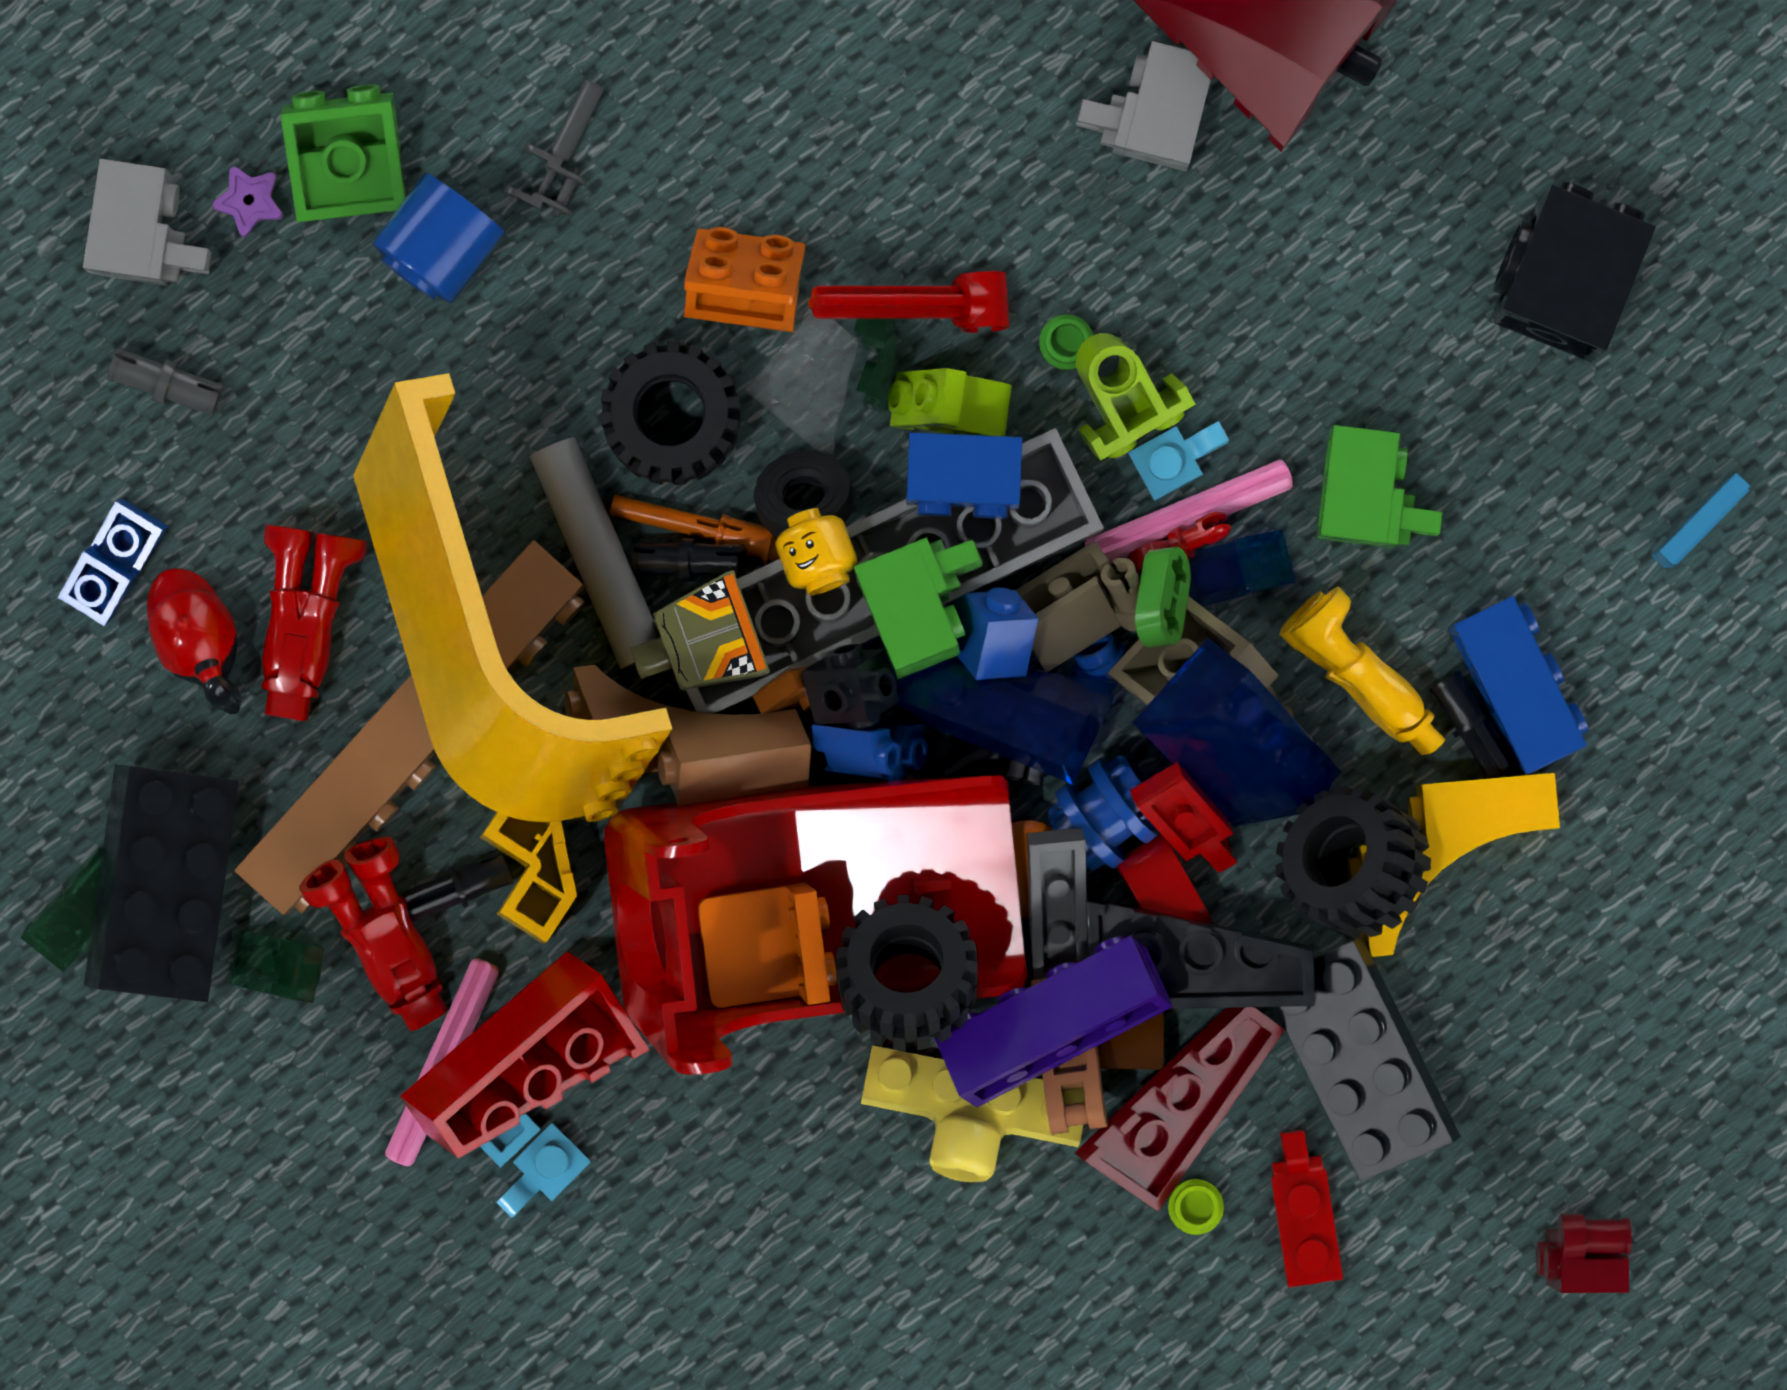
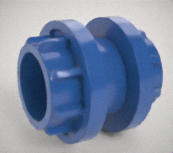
M1122 755L1117 756L1109 763L1103 758H1098L1088 766L1089 773L1094 782L1081 792L1067 782L1055 791L1058 802L1049 808L1048 822L1052 830L1082 828L1086 845V869L1096 871L1105 863L1114 869L1124 862L1125 852L1120 844L1133 834L1146 844L1159 835V831L1137 808L1130 793L1132 788L1149 778L1131 758Z

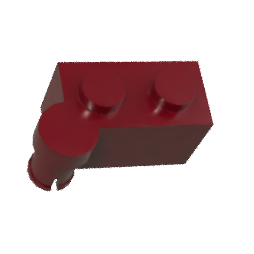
M1560 1214L1558 1229H1546V1242H1537L1536 1268L1538 1276H1545L1546 1285L1560 1293H1629V1258L1621 1253L1630 1254L1631 1251L1630 1219H1585L1584 1214Z

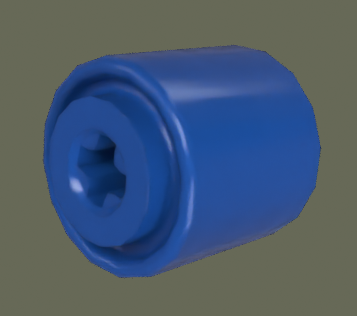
M425 172L375 238L373 246L383 255L381 261L414 288L432 300H435L438 296L448 303H453L505 232L471 202L434 176Z

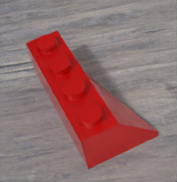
M567 951L408 1088L400 1097L425 1134L459 1159L520 1123V1116L538 1106L544 1109L549 1108L563 1100L562 1092L585 1079L592 1083L610 1073L609 1066L627 1055L635 1059L650 1049L603 976Z

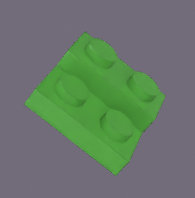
M367 84L347 89L348 98L326 100L324 91H307L293 95V104L283 105L280 115L297 222L396 211L405 200L406 191L400 156L401 144L393 92L381 94L379 85Z

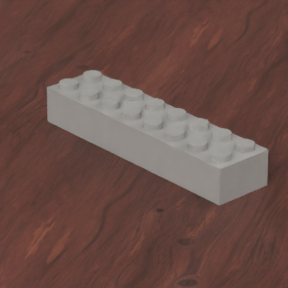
M1056 428L1022 443L1020 505L1018 509H1007V518L973 517L974 508L951 507V516L918 515V505H906L905 499L846 527L857 556L856 565L924 538H927L929 543L942 539L945 549L973 539L983 565L958 576L961 587L950 592V599L942 602V606L947 605L965 593H977L1100 534L1104 529ZM780 559L738 578L741 592L771 674L687 689L686 691L696 712L722 714L754 699L755 692L789 669L811 666L827 656L831 650L843 645L857 643L863 647L880 639L881 637L854 569L848 573L850 581L845 585L812 596L807 594L806 589H797L789 584ZM654 618V619H652V620H653V622H654V624H655V626H656V628H657V630H658V632H659V629H658L656 620H655V618Z

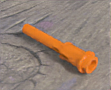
M617 494L613 497L610 516L715 541L716 545L744 544L747 549V555L762 559V565H768L770 561L774 562L780 559L775 545L777 537L773 536L763 525L732 518L726 514H723L721 520Z

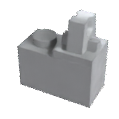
M1152 41L1148 56L1136 55L1129 86L1139 88L1138 94L1127 92L1126 97L1112 95L1110 105L1083 99L1076 126L1103 133L1100 144L1112 147V153L1187 171L1210 79L1196 65L1198 58L1190 50Z
M106 159L99 160L83 261V269L88 273L167 286V282L178 283L180 271L209 275L212 252L207 248L184 245L185 233L174 231L169 225L165 224L166 217L174 218L176 216L180 195L179 185L172 184L173 176L166 168Z

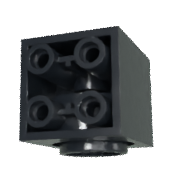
M1563 182L1561 188L1552 184L1537 200L1530 220H1522L1519 223L1494 283L1493 290L1500 295L1489 322L1591 363L1608 349L1656 226L1645 222L1646 214L1634 207L1622 203H1614L1613 208L1592 201L1594 193L1573 183Z

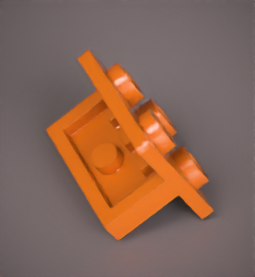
M714 227L709 230L698 229L684 280V290H686L684 317L793 332L800 274L806 245L801 242H794L782 235L758 237L738 234L736 231L725 227Z

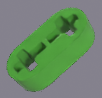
M1180 547L1149 550L1143 562L1135 610V624L1138 637L1147 648L1177 644L1182 636L1191 582V571L1187 555Z

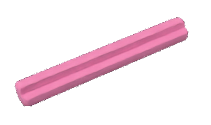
M1277 460L1086 540L1085 546L1095 541L1108 558L1110 564L1114 563L1113 560L1129 557L1128 555L1133 550L1145 544L1167 540L1168 533L1178 527L1183 530L1196 524L1197 519L1215 511L1223 512L1228 516L1290 490L1293 487L1291 473L1283 460Z
M474 958L470 962L418 1080L473 1033L499 975V968L496 965L480 958ZM407 1106L385 1151L387 1158L403 1166H411L415 1162L427 1135Z

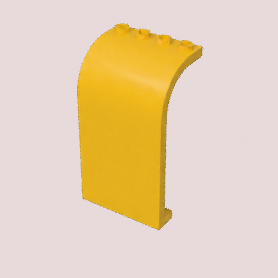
M450 374L395 382L353 477L434 750L445 770L461 789L482 805L503 815L534 822H555L585 816L588 822L610 818L618 813V809L632 792L633 787L641 775L644 774L645 769L673 729L667 709L661 708L603 720L577 719L559 714L542 706L517 685L507 671L498 651L435 441L437 431L455 396Z

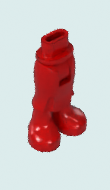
M265 524L264 544L275 557L274 589L269 591L271 614L262 653V669L265 680L262 681L261 689L268 690L264 714L308 721L311 698H319L320 691L314 688H320L328 669L333 620L341 604L337 600L340 582L348 566L364 559L367 553L368 541L317 533L311 591L302 590L300 588L304 565L312 546L314 532Z
M391 837L374 838L351 847L344 854L352 873L362 885L373 905L364 910L362 909L353 891L349 875L343 864L337 859L326 861L315 868L301 882L299 891L310 906L316 908L328 907L342 926L340 934L355 949L374 990L388 1004L393 1014L401 1015L408 1030L414 1031L438 1019L448 1009L440 995L443 985L438 978L433 956L409 917L406 899L398 896L392 882L390 872L399 864V850Z

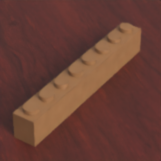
M534 540L482 596L498 651L508 672L518 662L528 667L548 644L542 638L544 633L556 620L562 626H565L585 604V601L579 596L585 589V586ZM412 674L234 870L283 916H289L295 909L302 915L312 906L304 900L299 891V885L305 877L315 868L331 859L339 860L346 869L349 865L344 857L345 852L357 845L356 841L370 826L376 832L381 830L399 809L393 800L407 785L414 791L418 789L436 769L437 766L430 761L436 752L429 736Z

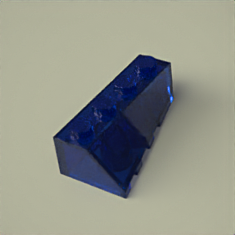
M882 643L880 649H885L883 643ZM952 659L897 679L890 662L891 670L896 679V689L900 702L890 707L889 710L1074 785L1120 685L1117 682L1027 670L1026 676L976 680L961 661Z

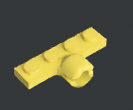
M872 1045L861 1104L924 1116L934 1121L935 1134L930 1155V1165L933 1171L942 1176L963 1182L987 1181L994 1174L1000 1141L1004 1135L1014 1134L1078 1147L1080 1144L1083 1125L1069 1127V1133L1051 1134L1043 1079L1034 1078L977 1108L958 1095L943 1059ZM1084 1089L1064 1090L1065 1104L1085 1102Z

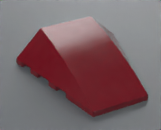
M1133 0L1176 45L1183 43L1198 58L1196 65L1210 80L1216 77L1236 97L1234 105L1248 119L1254 116L1270 132L1268 139L1280 152L1283 151L1310 116L1320 92L1361 39L1369 40L1397 2V0Z

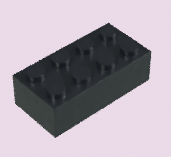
M115 764L84 980L85 986L99 990L208 1002L239 784L238 780Z

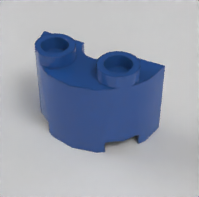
M881 718L878 723L862 729H850L847 723L812 725L814 750L825 753L828 765L824 770L829 774L884 782L899 781L905 778L910 770H921L928 757V744L923 738L925 723Z

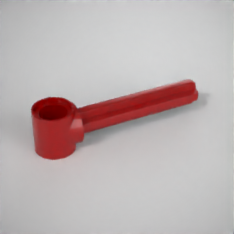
M1002 271L960 274L953 280L950 286L817 285L812 289L811 298L808 299L809 309L812 310L814 317L817 319H951L952 323L960 327V331L964 333H977L979 327H991V332L1010 328L1006 272Z

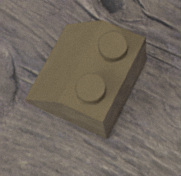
M1189 596L1183 632L1177 644L1147 648L1138 639L1108 672V675L1178 731L1242 717L1278 677V674L1249 641Z

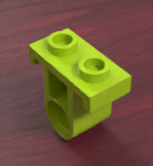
M1099 333L1090 336L1081 344L1076 353L1075 365L1078 374L1106 423L1095 431L1086 423L1078 428V431L1087 447L1100 461L1106 457L1117 458L1128 453L1137 445L1138 438L1154 429L1164 430L1177 424L1184 417V411L1196 405L1187 387L1172 373L1162 378L1167 388L1158 393L1140 358L1120 338L1112 334ZM1118 355L1119 365L1116 371L1109 376L1099 377L1098 370L1101 362L1109 356Z
M950 368L897 372L896 381L893 383L888 396V407L891 412L890 427L914 430L916 428L943 434L1006 436L1012 385L968 376L965 371Z

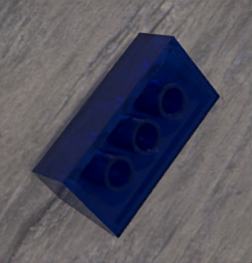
M1209 638L1200 645L1132 722L1172 765L1178 762L1227 817L1229 824L1233 827L1299 815L1296 809L1303 802L1309 805L1315 803L1314 794L1322 790L1328 792L1333 781L1342 772L1248 668Z

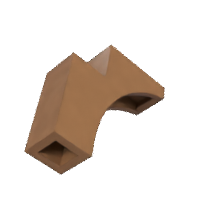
M596 665L573 668V691L565 692V709L569 717L585 720H603L661 708L667 709L673 729L645 769L644 774L658 772L662 785L671 786L678 806L809 786L811 743L796 709L742 715L689 711L664 705L635 694L606 676Z

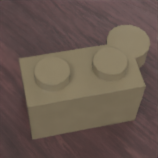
M1093 541L1016 590L1039 618L1031 653L1046 673L1120 626L1129 631H1136L1135 610L1140 578L1134 563L1130 559L1117 558L1113 560L1119 571L1116 575L1108 558L1096 542Z

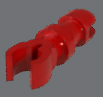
M1215 511L1197 519L1196 524L1186 530L1178 527L1170 531L1167 540L1145 544L1133 550L1128 555L1129 559L1134 563L1137 574L1141 573L1145 556L1149 550L1180 547L1187 555V558L1190 559L1194 557L1195 549L1205 544L1212 545L1224 539L1230 533L1231 526L1223 524L1228 517L1223 512Z

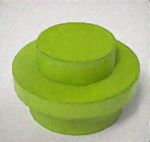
M1189 1179L1180 1183L1172 1191L1168 1201V1212L1172 1222L1178 1229L1187 1234L1201 1235L1210 1232L1219 1224L1224 1212V1203L1220 1192L1214 1185L1202 1179Z

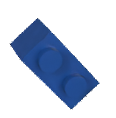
M909 433L906 505H918L917 514L924 516H951V507L974 508L973 517L1007 518V509H1018L1020 505L1022 437Z

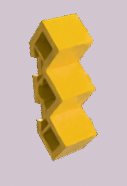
M496 812L480 838L526 867L496 914L540 943H547L577 897L565 845L562 822L525 821Z

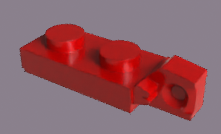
M1178 762L1154 774L1151 778L1130 790L1137 808L1185 861L1201 853L1218 873L1238 863L1231 852L1230 842L1227 839L1234 834L1227 817Z
M1304 1130L1280 1132L1284 1161L1271 1163L1273 1176H1270L1287 1287L1342 1280L1343 1274L1326 1169L1323 1168L1321 1155L1308 1156Z

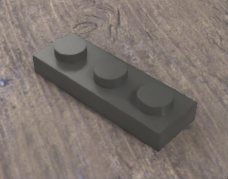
M1082 828L1026 833L1029 951L1032 980L1046 978L1045 975L1051 969L1063 963H1078L1088 958L1086 845Z

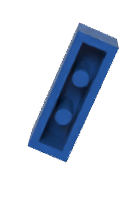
M1512 596L1448 627L1487 709L1493 714L1491 717L1504 744L1514 758V764L1520 776L1528 775L1587 746L1582 736L1589 732L1587 723L1575 702L1567 705L1558 687L1559 684L1564 682L1562 672L1550 652L1545 655L1542 654L1533 636L1540 632L1539 626L1526 603L1518 606L1515 597Z

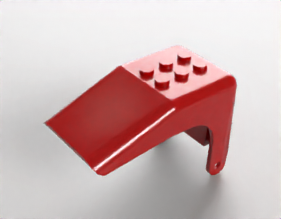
M1002 775L808 786L678 806L677 802L642 806L619 811L610 818L605 828L604 842L623 1005L626 1014L671 1068L680 1074H708L730 1068L733 1064L732 1052L720 1038L731 1032L760 1024L844 1013L841 1006V997L838 992V982L836 985L828 986L830 1002L808 1005L800 996L725 1008L714 1006L709 999L698 916V904L705 897L806 882L816 890L817 898L825 897L830 929L821 931L824 952H832L836 970L837 947H842L841 935L846 926L855 929L854 916L864 909L871 915L874 913V902L885 898L888 906L897 904V895H909L910 903L919 904L921 896L933 899L934 910L939 911L943 905H946L954 911V923L963 920L969 928V940H974L977 950V999L1001 996L1010 990L1024 987L1027 978V967L1014 851L1008 781ZM901 954L885 961L875 973V977L882 985L891 990L908 993L919 991L929 986L937 978L940 970L931 960L923 956Z

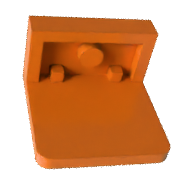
M803 882L705 897L699 902L698 916L709 999L714 1006L725 1008L800 996L808 1005L830 1002L828 986L836 985L837 975L832 952H824L821 931L830 929L828 906L825 897L817 898L816 890L810 885Z

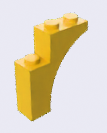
M1555 773L1422 784L1416 786L1417 797H1408V815L1414 818L1421 826L1419 829L1420 833L1427 837L1429 848L1422 852L1431 858V870L1424 871L1422 879L1426 880L1428 884L1459 857L1488 842L1516 833L1560 828ZM1367 845L1356 846V858H1347L1348 881L1360 870L1365 860ZM1418 891L1413 901H1416L1421 892ZM1404 910L1399 915L1402 923L1391 929L1383 925L1381 935L1370 937L1364 933L1362 934V938L1372 957L1393 955L1399 932L1408 912Z

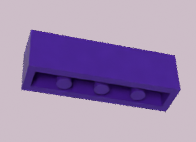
M1131 935L1126 938L1119 936L1108 939L1095 948L1094 955L1078 963L1067 962L1058 965L1045 975L1046 980L1028 989L1021 987L1004 993L997 999L996 1006L980 1014L969 1013L968 1020L961 1029L951 1024V1037L941 1043L937 1037H934L958 1095L978 1108L1172 1008L1173 1005L1147 948Z

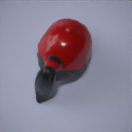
M168 569L163 571L154 580L147 599L148 631L158 660L174 676L204 687L206 700L213 707L223 710L228 714H237L241 706V694L237 685L228 680V676L236 659L238 638L229 610L207 581L198 574L185 569Z

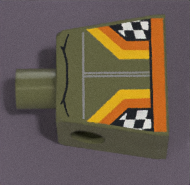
M734 570L720 575L655 612L653 615L661 637L630 647L641 679L673 668L681 690L771 674Z

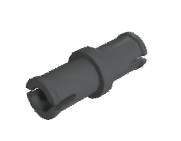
M121 347L116 349V357L113 356L109 367L108 381H115L152 394L153 401L165 404L166 400L213 417L216 410L215 405H218L224 383H217L178 369V363L166 360L162 364L125 351Z

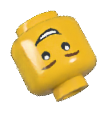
M819 508L808 509L790 516L787 519L790 528L783 531L775 542L776 550L789 584L797 589H806L807 594L812 596L831 591L850 581L848 573L856 566L857 556L844 521L834 515L821 516Z

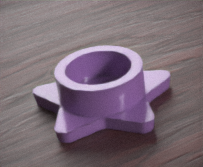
M232 167L229 170V190L214 200L212 204L213 209L234 216L239 234L242 237H247L256 224L262 220L282 219L283 212L272 198L277 181L276 173L269 172L252 178L239 168ZM247 195L254 197V202L251 205L244 203V198Z

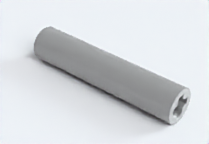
M575 437L568 438L533 453L530 459L620 670L635 666L630 647L660 637V634L652 620L651 613Z

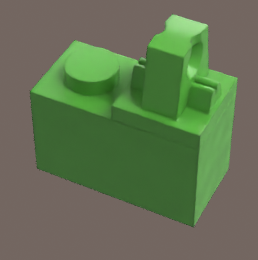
M1333 425L1329 430L1316 539L1394 548L1397 545L1409 546L1411 534L1440 535L1442 512L1414 508L1415 496L1404 494L1405 489L1394 488V480H1404L1407 464V448L1399 447L1400 433Z
M924 538L854 566L856 578L897 679L960 655L956 639L965 636L963 626L954 605L943 608L942 602L950 599V592L961 587L958 576L983 565L973 539L945 549L942 539L929 543L928 539Z

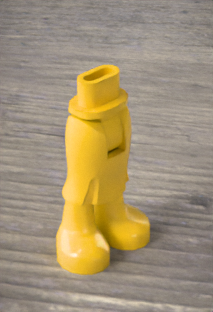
M1340 587L1332 589L1326 595L1321 591L1312 595L1286 620L1280 629L1279 635L1294 650L1299 651L1327 671L1325 678L1344 688L1367 716L1389 736L1400 743L1409 741L1421 755L1435 752L1444 743L1445 738L1431 724L1435 715L1429 709L1424 710V703L1417 691L1398 672L1384 663L1365 643L1359 642L1354 645L1343 631L1342 623L1350 609V598Z

